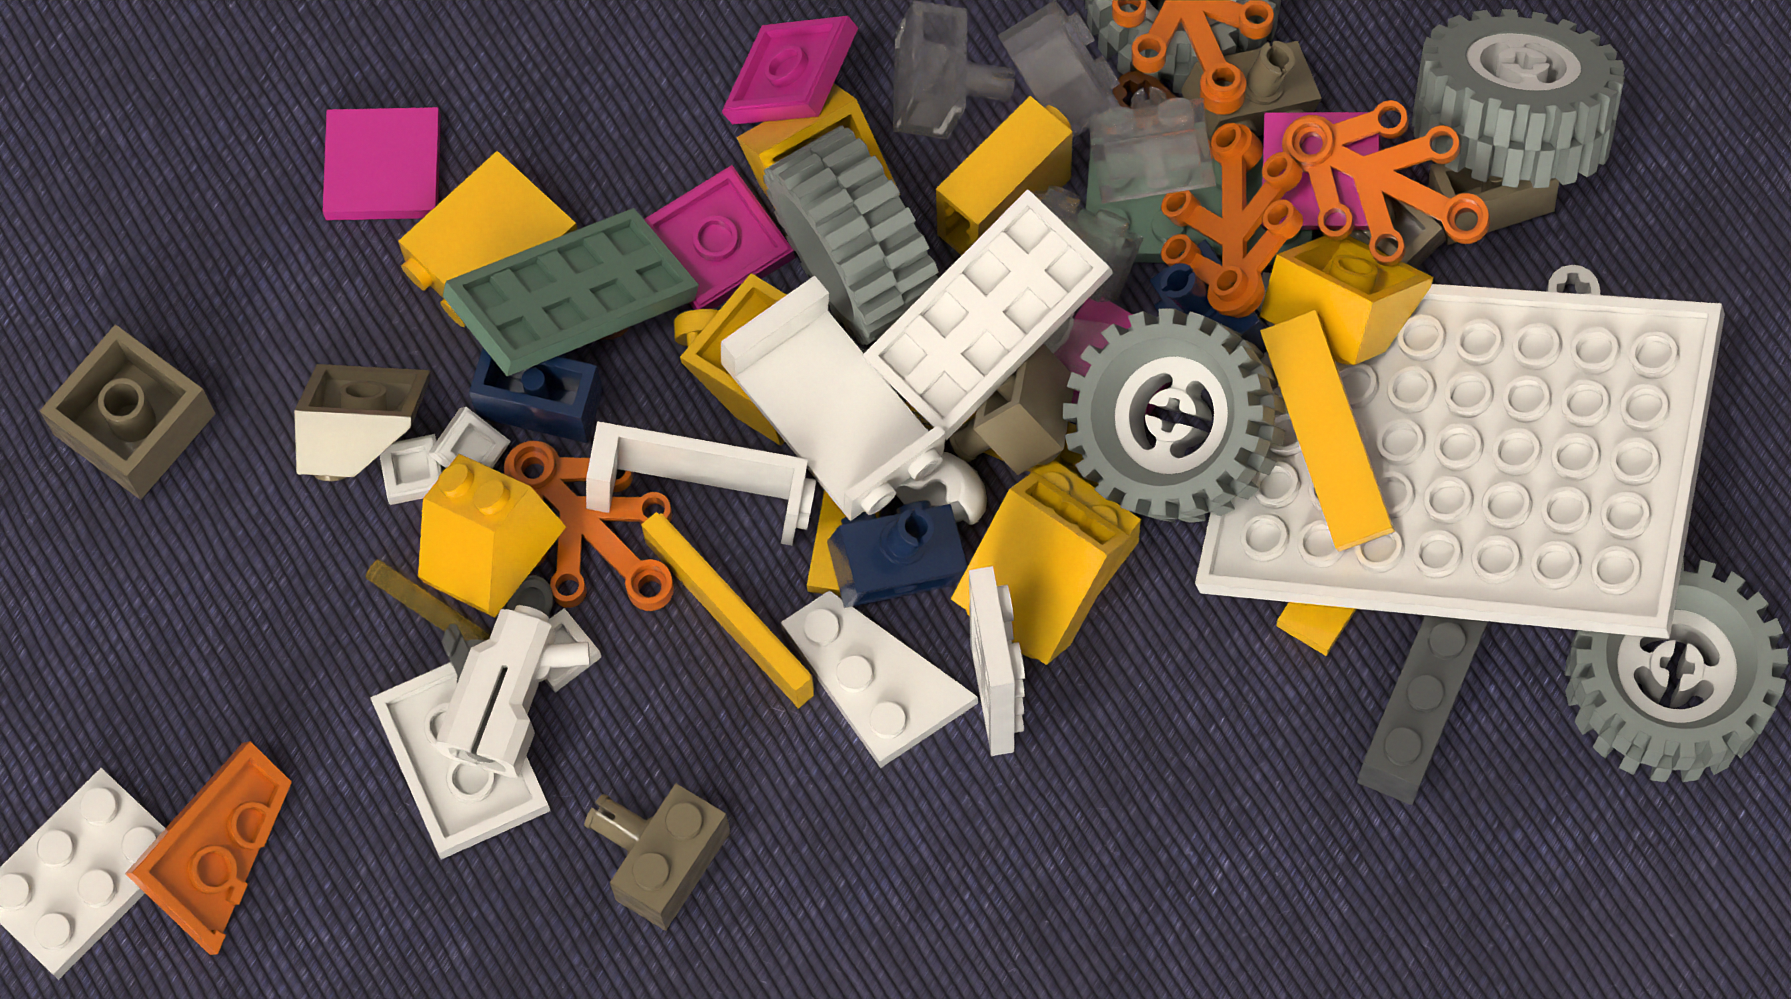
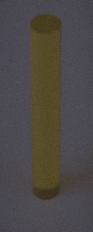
M376 560L366 573L367 580L444 632L450 624L456 623L465 641L471 639H490L491 634L381 560Z

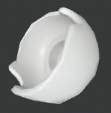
M943 452L941 455L943 458L942 462L928 476L919 481H915L911 477L894 489L897 497L905 505L923 500L930 501L931 506L935 507L951 504L955 522L964 520L969 525L975 524L986 511V490L977 471L966 461L948 452Z

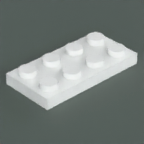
M1027 189L862 357L933 427L939 424L946 432L945 439L947 440L1113 272L1094 251Z
M993 566L969 570L970 647L990 754L995 756L1013 753L1014 734L1024 731L1022 697H1025L1022 679H1025L1019 642L1012 643L1011 641L1014 640L1011 622L1014 621L1009 587L1008 584L996 585Z

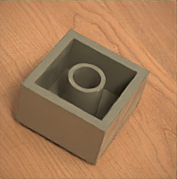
M116 324L39 410L54 436L140 500L215 415L203 388Z

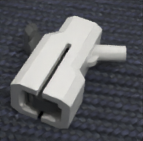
M517 605L514 611L501 609L488 640L471 639L465 641L456 623L450 624L445 630L442 645L457 674V686L435 741L440 753L453 760L477 767L478 762H483L482 768L507 777L518 778L535 734L527 714L539 682L547 679L551 668L590 665L589 643L554 644L556 637L552 625L548 623L549 617L537 609L523 605Z

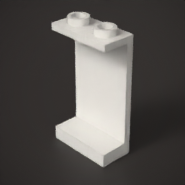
M813 276L722 340L721 364L796 456L808 459L807 469L851 521L864 511L868 515H872L884 508L896 495L894 489L912 477L915 481H919L932 473L943 460L941 455L944 451L946 432L939 424L928 432L888 382L862 357L864 353L829 313V292L816 276Z
M597 421L586 478V509L609 513L617 469L788 499L781 544L792 546L795 529L807 530L816 480L805 478L808 459Z

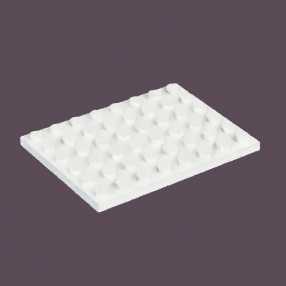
M1263 272L1262 281L1266 294L1271 273ZM1432 284L1386 352L1356 365H1346L1335 361L1395 532L1340 552L1337 551L1287 407H1285L1286 414L1275 415L1274 426L1286 430L1283 446L1271 443L1266 457L1277 461L1271 474L1266 475L1257 472L1251 481L1259 490L1248 500L1238 496L1231 499L1234 510L1222 516L1210 513L1195 585L1202 594L1669 639L1725 316L1722 304ZM1264 298L1260 306L1257 308L1259 312H1261ZM1265 320V321L1267 322V324L1269 325V327L1275 325V324H1273V323H1271V322Z

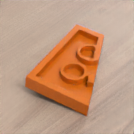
M251 741L242 743L125 873L209 955H217L226 936L223 932L235 905L240 904L248 885L245 881L259 849L265 846L292 783Z

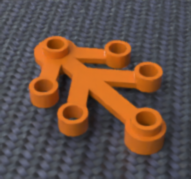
M1112 0L1113 20L1119 26L1125 28L1139 26L1146 17L1147 0ZM1165 0L1149 32L1140 35L1133 42L1132 63L1134 67L1143 73H1155L1161 70L1166 63L1167 47L1182 22L1204 71L1200 80L1201 103L1207 110L1215 114L1225 115L1237 111L1245 101L1246 78L1239 68L1225 61L1206 17L1240 29L1241 33L1247 38L1262 39L1268 36L1273 28L1274 12L1272 7L1262 0H1250L1244 5L1231 0ZM1125 4H1133L1138 9L1134 12H1125L1120 7ZM1257 15L1264 18L1265 21L1254 24L1249 22L1247 18ZM1152 49L1159 54L1155 57L1147 58L1142 56L1140 52ZM1224 80L1229 81L1232 84L1223 87L1215 84L1214 82Z
M1394 100L1383 101L1376 106L1374 111L1335 124L1318 115H1306L1296 119L1287 127L1283 135L1282 149L1283 152L1290 154L1301 166L1302 172L1309 174L1320 209L1317 218L1318 226L1326 238L1340 241L1347 238L1354 229V218L1351 211L1344 204H1340L1331 168L1354 179L1372 236L1369 241V250L1373 259L1380 265H1396L1403 259L1406 253L1403 237L1393 228L1383 193L1441 221L1447 235L1458 243H1475L1487 233L1490 226V215L1486 204L1478 196L1470 193H1461L1448 198L1395 172L1429 160L1439 164H1447L1455 160L1460 153L1461 144L1457 133L1451 127L1445 125L1435 126L1427 132L1426 136L1362 156L1344 146L1377 133L1384 138L1395 139L1406 132L1409 125V117L1401 103ZM1387 111H1397L1401 114V121L1394 128H1384L1380 124L1382 115ZM1313 136L1320 138L1323 144L1319 152L1309 155L1302 151V144L1307 138ZM1439 136L1450 137L1453 140L1452 148L1442 154L1434 152L1431 146L1435 138ZM1336 212L1344 214L1346 216V224L1342 229L1332 231L1326 228L1325 223L1329 215ZM1464 212L1474 213L1478 217L1476 226L1468 231H1463L1456 226L1458 216ZM1393 238L1398 242L1397 251L1393 255L1385 257L1377 253V245L1382 239Z
M1227 123L1219 127L1211 139L1213 158L1222 166V218L1202 207L1200 201L1185 187H1176L1169 191L1161 204L1163 214L1176 226H1189L1222 246V266L1202 256L1200 248L1185 234H1177L1169 238L1162 247L1161 258L1169 267L1179 263L1189 265L1202 282L1209 286L1207 298L1210 305L1222 315L1241 318L1253 313L1260 306L1265 294L1261 276L1262 271L1286 240L1294 237L1303 225V216L1290 201L1281 199L1287 191L1292 190L1300 182L1302 168L1286 152H1278L1270 156L1262 168V176L1266 182L1247 205L1246 172L1250 171L1259 162L1263 153V145L1261 140L1246 125ZM1286 169L1280 176H1278L1282 170ZM1284 217H1286V219H1285L1282 223L1279 224V222H1280ZM1263 222V225L1268 230L1247 254V242Z
M527 441L513 448L505 460L504 474L531 486L542 500L545 498L560 513L559 519L566 526L565 530L558 537L557 571L550 581L555 602L562 607L572 608L582 603L586 597L587 588L584 578L580 573L583 536L625 579L627 594L633 605L645 611H655L664 607L671 600L674 591L669 569L657 560L648 559L641 561L602 521H629L642 524L648 519L644 515L645 509L649 505L659 504L665 508L664 517L671 522L672 509L668 498L659 492H649L642 497H612L609 513L586 509V496H576L563 482L586 481L590 458L559 457L552 446L541 441ZM531 464H539L544 467L542 475L534 479L524 476V471ZM625 471L621 478L616 479L613 492L627 489L633 481V472ZM548 551L535 567L541 565L545 561ZM572 580L579 584L578 590L569 596L560 594L558 592L560 584L564 581ZM652 581L660 584L661 590L656 596L646 597L640 593L641 587L647 582Z

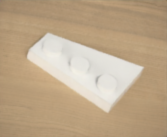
M830 590L781 622L783 632L880 768L978 704V697L855 608H844L842 599Z

